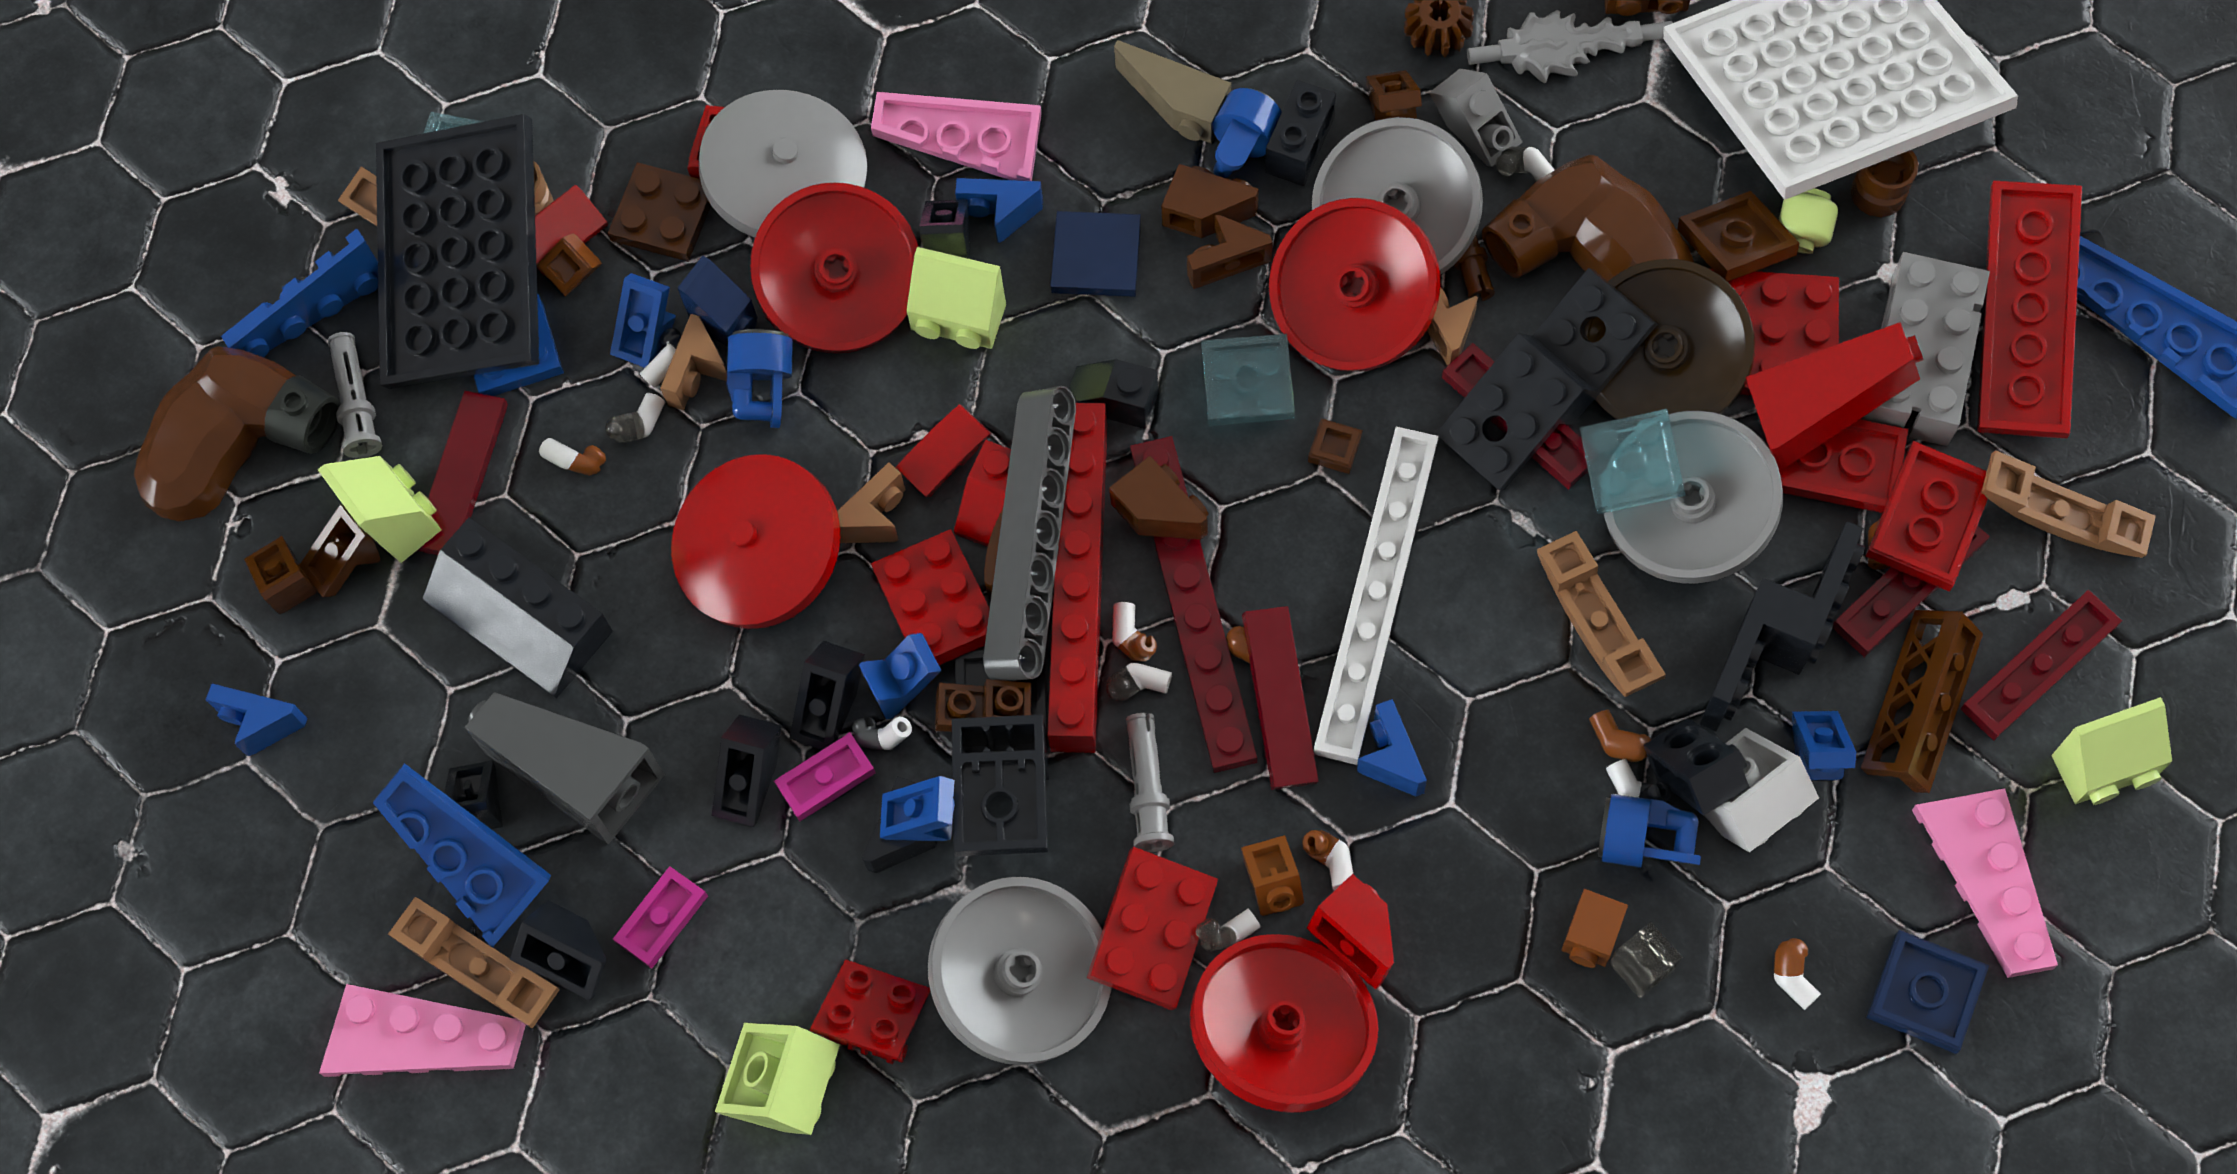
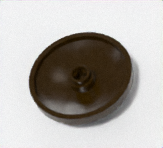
M1658 259L1642 262L1629 267L1610 279L1608 282L1658 325L1595 398L1600 406L1612 417L1634 429H1639L1659 417L1677 412L1706 411L1717 414L1724 413L1744 389L1747 383L1746 377L1750 376L1755 357V335L1752 321L1745 304L1736 290L1725 279L1709 268L1679 259ZM1592 318L1585 326V336L1590 342H1597L1603 338L1606 327L1600 318Z

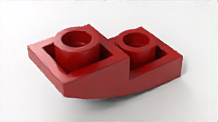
M959 404L895 468L925 497H931L959 465L964 466L992 433L967 409Z

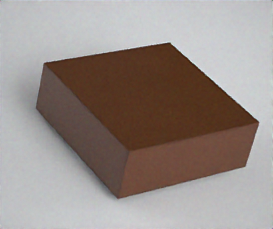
M1321 418L1308 455V462L1350 474L1363 430Z

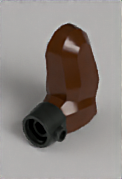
M214 347L209 350L188 375L167 392L154 414L147 436L138 454L134 472L140 496L145 505L162 518L180 522L204 517L220 505L234 476L249 459L260 437L266 436L267 439L275 443L310 454L317 453L325 447L338 427L336 412L341 405L340 401L303 376H296L272 360L241 349Z

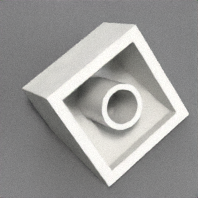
M1745 728L1725 744L1728 746L1730 744L1735 745L1745 758L1747 767L1743 771L1750 788L1704 816L1724 838L1750 853L1757 846L1765 843L1771 835L1789 821L1801 815L1819 797L1799 756Z

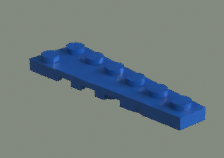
M2080 236L2077 299L2218 407L2237 419V321Z

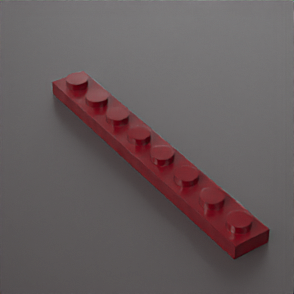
M1172 436L1130 446L1134 467L1149 456L1159 466L1166 464L1178 477L1180 489L1188 496ZM1152 536L1213 773L1257 763V754L1200 540Z

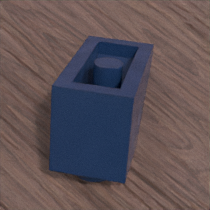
M702 256L679 285L678 291L688 316L690 317V314L699 316L709 336L728 347V337L735 331L755 329L758 317L752 300L710 259Z

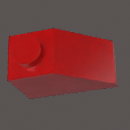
M985 439L967 477L954 528L955 535L988 547L993 528L1004 507L1011 455L1010 448Z
M1352 874L1317 907L1306 929L1377 990L1394 964L1388 905L1379 897L1373 887L1363 883Z

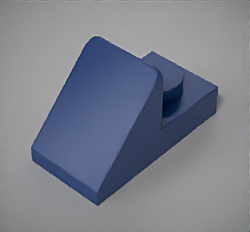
M957 178L956 200L968 199V214L970 216L985 217L989 214H995L997 243L1004 241L1043 209L1041 181Z
M633 273L624 278L610 355L644 368L658 355L662 347L659 342L660 336L665 330L672 328L676 315L666 312L670 287Z
M922 633L908 635L885 659L866 661L859 664L886 720L893 719L941 672Z
M211 684L205 699L218 712V718L231 724L241 725L235 739V745L246 756L256 754L305 727L308 719L295 704L216 684Z
M1393 699L1377 704L1375 706L1374 721L1370 722V729L1378 748L1384 746L1386 748L1360 757L1358 759L1357 771L1362 775L1415 797L1424 794L1427 780Z
M1838 711L1792 712L1795 755L1801 758L1810 780H1840L1844 776V768H1855L1856 750Z
M938 776L882 794L880 838L885 840L914 841L950 840L952 837L955 806L953 799L954 780Z

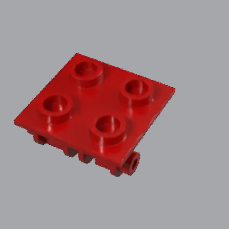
M845 959L810 1027V1031L845 1046L848 1043V1050L851 1051L859 1047L861 1048L862 1055L866 1056L871 1051L872 1055L886 1059L889 1064H893L894 1061L903 1063L908 1051L906 1042L931 992L930 988Z

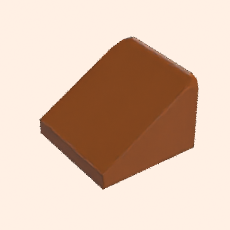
M572 233L563 237L537 264V267L564 296H567L589 277L602 262L577 235Z

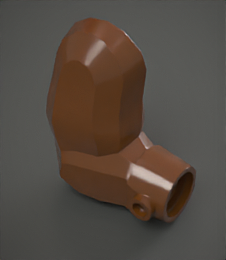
M1587 155L1567 162L1539 179L1519 199H1514L1482 230L1484 244L1492 259L1505 273L1513 278H1520L1556 258L1558 252L1568 251L1583 271H1586L1588 268L1594 269L1607 281L1631 266L1651 260L1679 259L1694 263L1688 245L1654 196L1645 188L1626 178L1598 156Z

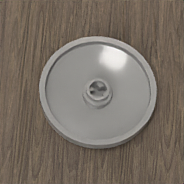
M765 90L743 96L723 108L713 118L703 135L699 153V176L703 191L714 210L727 223L752 237H756L762 222L771 210L784 198L798 190L816 184L834 182L865 187L867 157L858 132L840 111L827 102L809 94L791 90Z
M1403 117L1386 118L1371 122L1343 138L1324 160L1315 180L1312 195V210L1339 199L1366 198L1383 202L1403 212L1416 222L1429 239L1438 260L1440 275L1450 269L1471 245L1480 224L1483 206L1480 178L1473 161L1464 147L1452 135L1432 123Z
M1684 411L1668 414L1637 429L1620 445L1613 455L1606 470L1602 486V508L1606 525L1614 543L1622 554L1644 572L1657 578L1677 583L1695 584L1715 581L1727 577L1750 564L1760 555L1772 539L1778 527L1783 507V490L1779 468L1764 441L1754 431L1737 420L1706 411Z
M1001 878L985 883L970 891L956 902L941 920L929 951L928 980L930 991L937 1011L945 1025L964 1045L974 1052L993 1061L1005 1064L1030 1065L1042 1063L1073 1049L1094 1030L1110 998L1111 987L1087 979L1102 933L1099 923L1088 908L1071 893L1057 885L1036 878Z

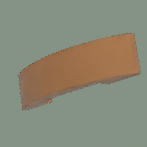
M1996 450L1991 453L1982 493L1998 507L2036 528L2078 544L2142 558L2147 555L2155 515L2118 500H2114L2106 505L2035 476L2036 467Z
M1572 532L1538 548L1537 554L1571 623L1597 664L1623 696L1627 697L1664 679L1666 674L1643 638L1637 639L1598 576V564L1578 532Z
M417 897L412 900L388 933L390 937L530 1028L535 1026L560 990L533 971L513 962L510 958L464 930L450 918Z

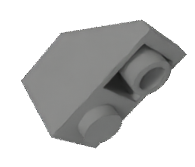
M1459 69L1429 92L1447 127L1487 166L1492 167L1522 143L1487 73Z

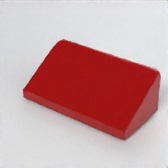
M577 185L572 186L535 215L536 265L563 237L573 233L585 244L608 225L605 218ZM537 267V270L544 276V273Z

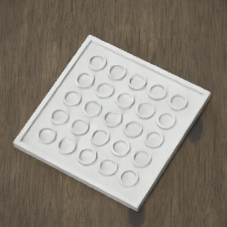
M1732 0L1663 27L1664 41L1784 200L2017 107L2018 95L1937 0Z

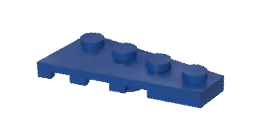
M355 229L345 237L349 244L335 256L332 252L328 251L317 259L315 263L319 268L304 280L293 278L283 286L279 300L273 305L263 302L221 335L227 347L241 349L265 357L269 350L288 339L299 337L306 328L325 317L337 314L343 306L356 298L374 292L378 288V261L359 230Z
M405 763L373 801V804L410 849L414 848L428 865L426 869L437 882L441 881L456 899V905L467 919L470 917L483 932L482 937L491 947H494L550 880L551 874Z

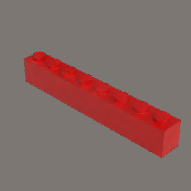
M1076 403L1054 579L1048 740L1051 752L1096 753L1108 427L1105 403Z

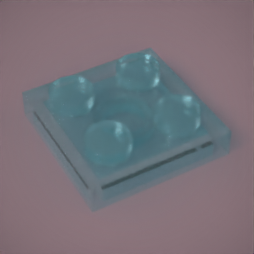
M1287 334L1201 341L1208 426L1295 419Z
M1667 409L1580 427L1597 514L1686 496Z

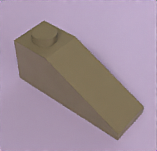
M1117 40L1114 46L1115 66L1126 80L1183 137L1193 141L1202 140L1212 144L1215 138L1213 121L1228 93L1231 91V82Z

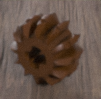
M1414 0L1413 3H1408L1405 9L1406 21L1404 22V32L1406 36L1411 37L1413 49L1425 46L1427 57L1434 50H1439L1444 58L1449 54V48L1460 52L1461 48L1464 47V40H1469L1473 33L1472 22L1474 12L1472 7L1466 6L1467 0Z

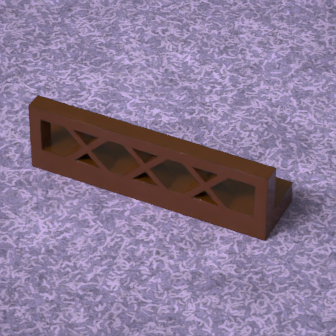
M1915 610L1861 765V769L1867 775L1899 777L1913 792L1930 793L1983 633L1963 612ZM1926 625H1941L1938 636L1923 645L1921 639ZM1923 661H1926L1928 666L1925 675L1910 685L1908 682L1910 671ZM1909 701H1912L1914 707L1911 715L1896 725L1894 718L1897 710ZM1898 741L1900 748L1895 763L1879 762L1883 750Z

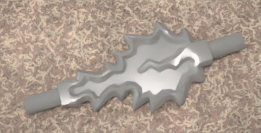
M1559 10L1550 13L1544 18L1537 17L1535 12H1529L1520 29L1508 28L1507 39L1499 40L1496 45L1468 48L1467 58L1469 65L1500 61L1501 64H1512L1518 74L1528 70L1542 83H1546L1550 73L1569 77L1577 76L1578 72L1573 64L1589 63L1590 60L1586 54L1596 56L1598 50L1601 49L1621 54L1624 52L1625 47H1639L1643 41L1663 39V27L1673 22L1667 21L1640 25L1639 21H1627L1621 26H1614L1612 19L1606 17L1596 26L1589 27L1587 23H1583L1575 28V13L1561 19Z

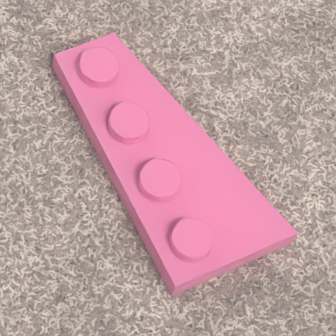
M877 92L871 131L874 137L1008 180L1032 181L1042 113L1040 105Z
M2005 788L1915 805L1912 809L1919 824L1923 823L1933 840L1931 845L1939 859L1945 861L1957 882L1955 887L1963 901L1969 903L1979 921L1977 924L2007 978L2053 970L2058 966Z
M346 984L319 1074L324 1077L341 1076V1074L360 1073L362 1075H382L383 1072L408 1071L409 1073H428L429 1070L452 1069L453 1071L514 1069L526 1025L515 1018Z

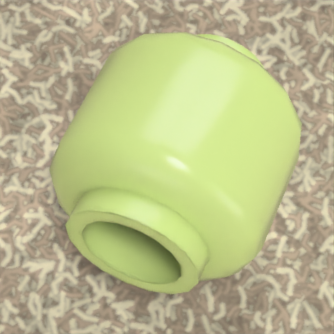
M1813 188L1783 200L1779 221L1799 242V253L1811 254L1814 247L1826 246L1832 240L1838 216V207L1830 200L1831 195L1823 190Z

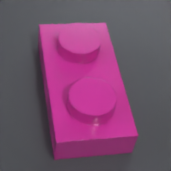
M848 733L774 780V783L800 822L876 772L852 734Z
M669 866L614 936L613 940L652 969L708 895L703 889Z

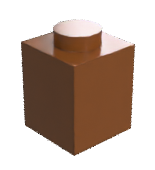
M1584 889L1561 951L1569 953V958L1582 966L1595 968L1598 964L1605 967L1611 956L1628 905Z

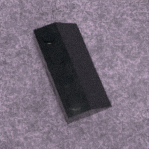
M470 517L467 518L441 548L423 596L425 603L556 699L613 632L603 613Z

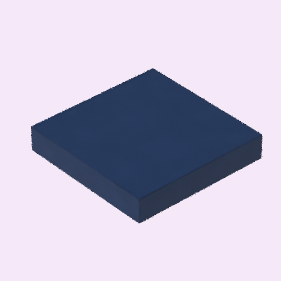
M1057 211L1051 293L1136 297L1141 214Z
M1898 930L1866 1018L1957 1054L1961 1050L1989 965Z

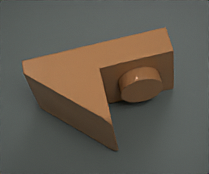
M1440 287L1438 306L1427 332L1448 366L1462 353L1475 316L1478 297L1474 296L1449 308L1448 299Z
M690 314L660 388L667 405L680 410L685 409L689 397L693 398L696 395L700 386V374L724 381L727 380L726 367L700 317L694 314Z
M887 463L837 511L840 523V543L897 542L899 540L895 526L882 514L883 511L889 512L894 509L901 501L903 492L906 490L901 473L890 463Z

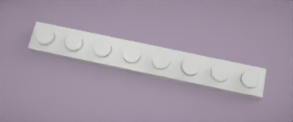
M1401 427L1395 428L1314 746V755L1355 765L1358 764L1437 447L1438 436Z

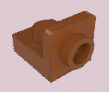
M1285 835L1241 847L1243 859L1255 891L1258 909L1262 916L1283 912L1304 904L1300 876Z

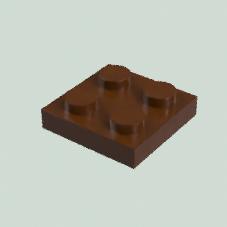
M637 162L609 228L608 236L610 240L689 262L711 207L703 191L700 179Z
M1752 191L1679 217L1677 230L1715 273L1727 282L1794 257L1798 252L1799 242Z

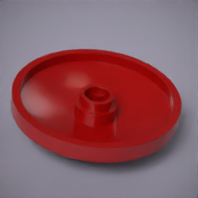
M834 182L812 185L784 198L762 222L756 234L751 252L750 272L753 291L762 312L769 322L778 331L788 334L793 339V342L805 348L824 353L837 354L859 351L871 347L888 337L907 317L914 255L919 246L905 217L894 205L879 194L861 186L848 183Z
M1346 198L1331 201L1303 216L1292 226L1280 243L1273 259L1269 278L1271 308L1275 320L1288 342L1311 361L1341 371L1358 372L1380 368L1406 354L1418 343L1430 326L1440 295L1438 260L1423 230L1416 222L1398 209L1383 202L1366 198Z
M767 454L748 455L733 459L715 468L700 480L689 493L678 513L671 542V556L675 576L690 602L700 611L723 624L744 629H757L777 625L804 610L815 600L827 584L839 553V517L832 497L825 486L812 473L797 463L786 458Z
M1280 934L1260 935L1241 940L1229 946L1207 966L1200 978L1191 1003L1190 1025L1192 1037L1200 1058L1207 1069L1234 1095L1265 1109L1291 1113L1306 1112L1337 1102L1359 1083L1370 1065L1376 1050L1378 1018L1373 999L1360 976L1331 950L1301 937Z

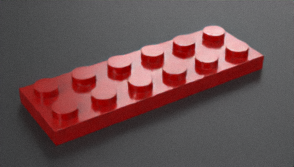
M2009 181L1992 182L1986 270L1990 272L1984 298L1977 432L2066 439L2070 435L2082 186Z

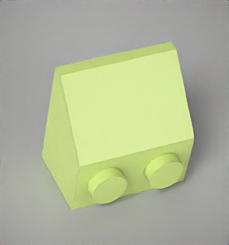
M917 247L914 255L907 304V315L911 330L929 339H937L938 337L952 339L958 344L971 349H977L980 346L992 349L1006 307L1000 266Z
M381 456L324 464L318 469L356 523L400 563L405 561L442 530L431 516L437 511L436 508L421 491L414 494L411 487L416 482L400 464L392 468Z
M2161 697L2075 727L2051 755L2075 805L2090 799L2093 805L2101 804L2120 794L2118 789L2133 784L2135 790H2140L2162 779L2160 773L2172 762L2166 709Z
M744 1023L715 1112L782 1132L812 1135L814 1125L821 1114V1103L828 1081L835 1070V1059L840 1044L798 1026Z

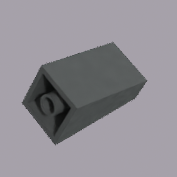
M495 692L487 701H481L474 707L469 715V722L465 726V729L487 756L608 845L665 776L650 749L641 742Z

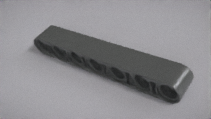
M1065 386L1024 392L1019 397L1017 403L983 655L984 669L991 680L1016 681L1034 679L1040 675L1044 665L1076 415L1074 396Z

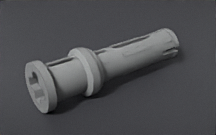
M349 332L335 333L328 338V346L331 351L334 375L341 404L336 412V418L338 423L343 426L345 436L342 449L344 455L351 458L370 457L381 450L382 442L380 437L375 434L373 424L376 416L375 408L366 400L355 346V336ZM346 365H347V367H348V372H349V377H350V382H351V384H349V381H348Z
M1136 713L1126 718L1135 796L1129 803L1130 813L1135 815L1137 837L1133 842L1134 847L1144 851L1159 852L1174 846V836L1168 832L1166 811L1170 809V801L1167 795L1162 793L1154 715L1150 713L1148 715L1146 713Z

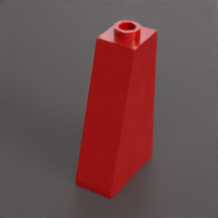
M1901 322L1747 376L1746 380L1769 449L1776 460L1778 468L1782 469L1789 466L1919 381L1920 376L1916 363L1924 359L1915 335L1906 338Z

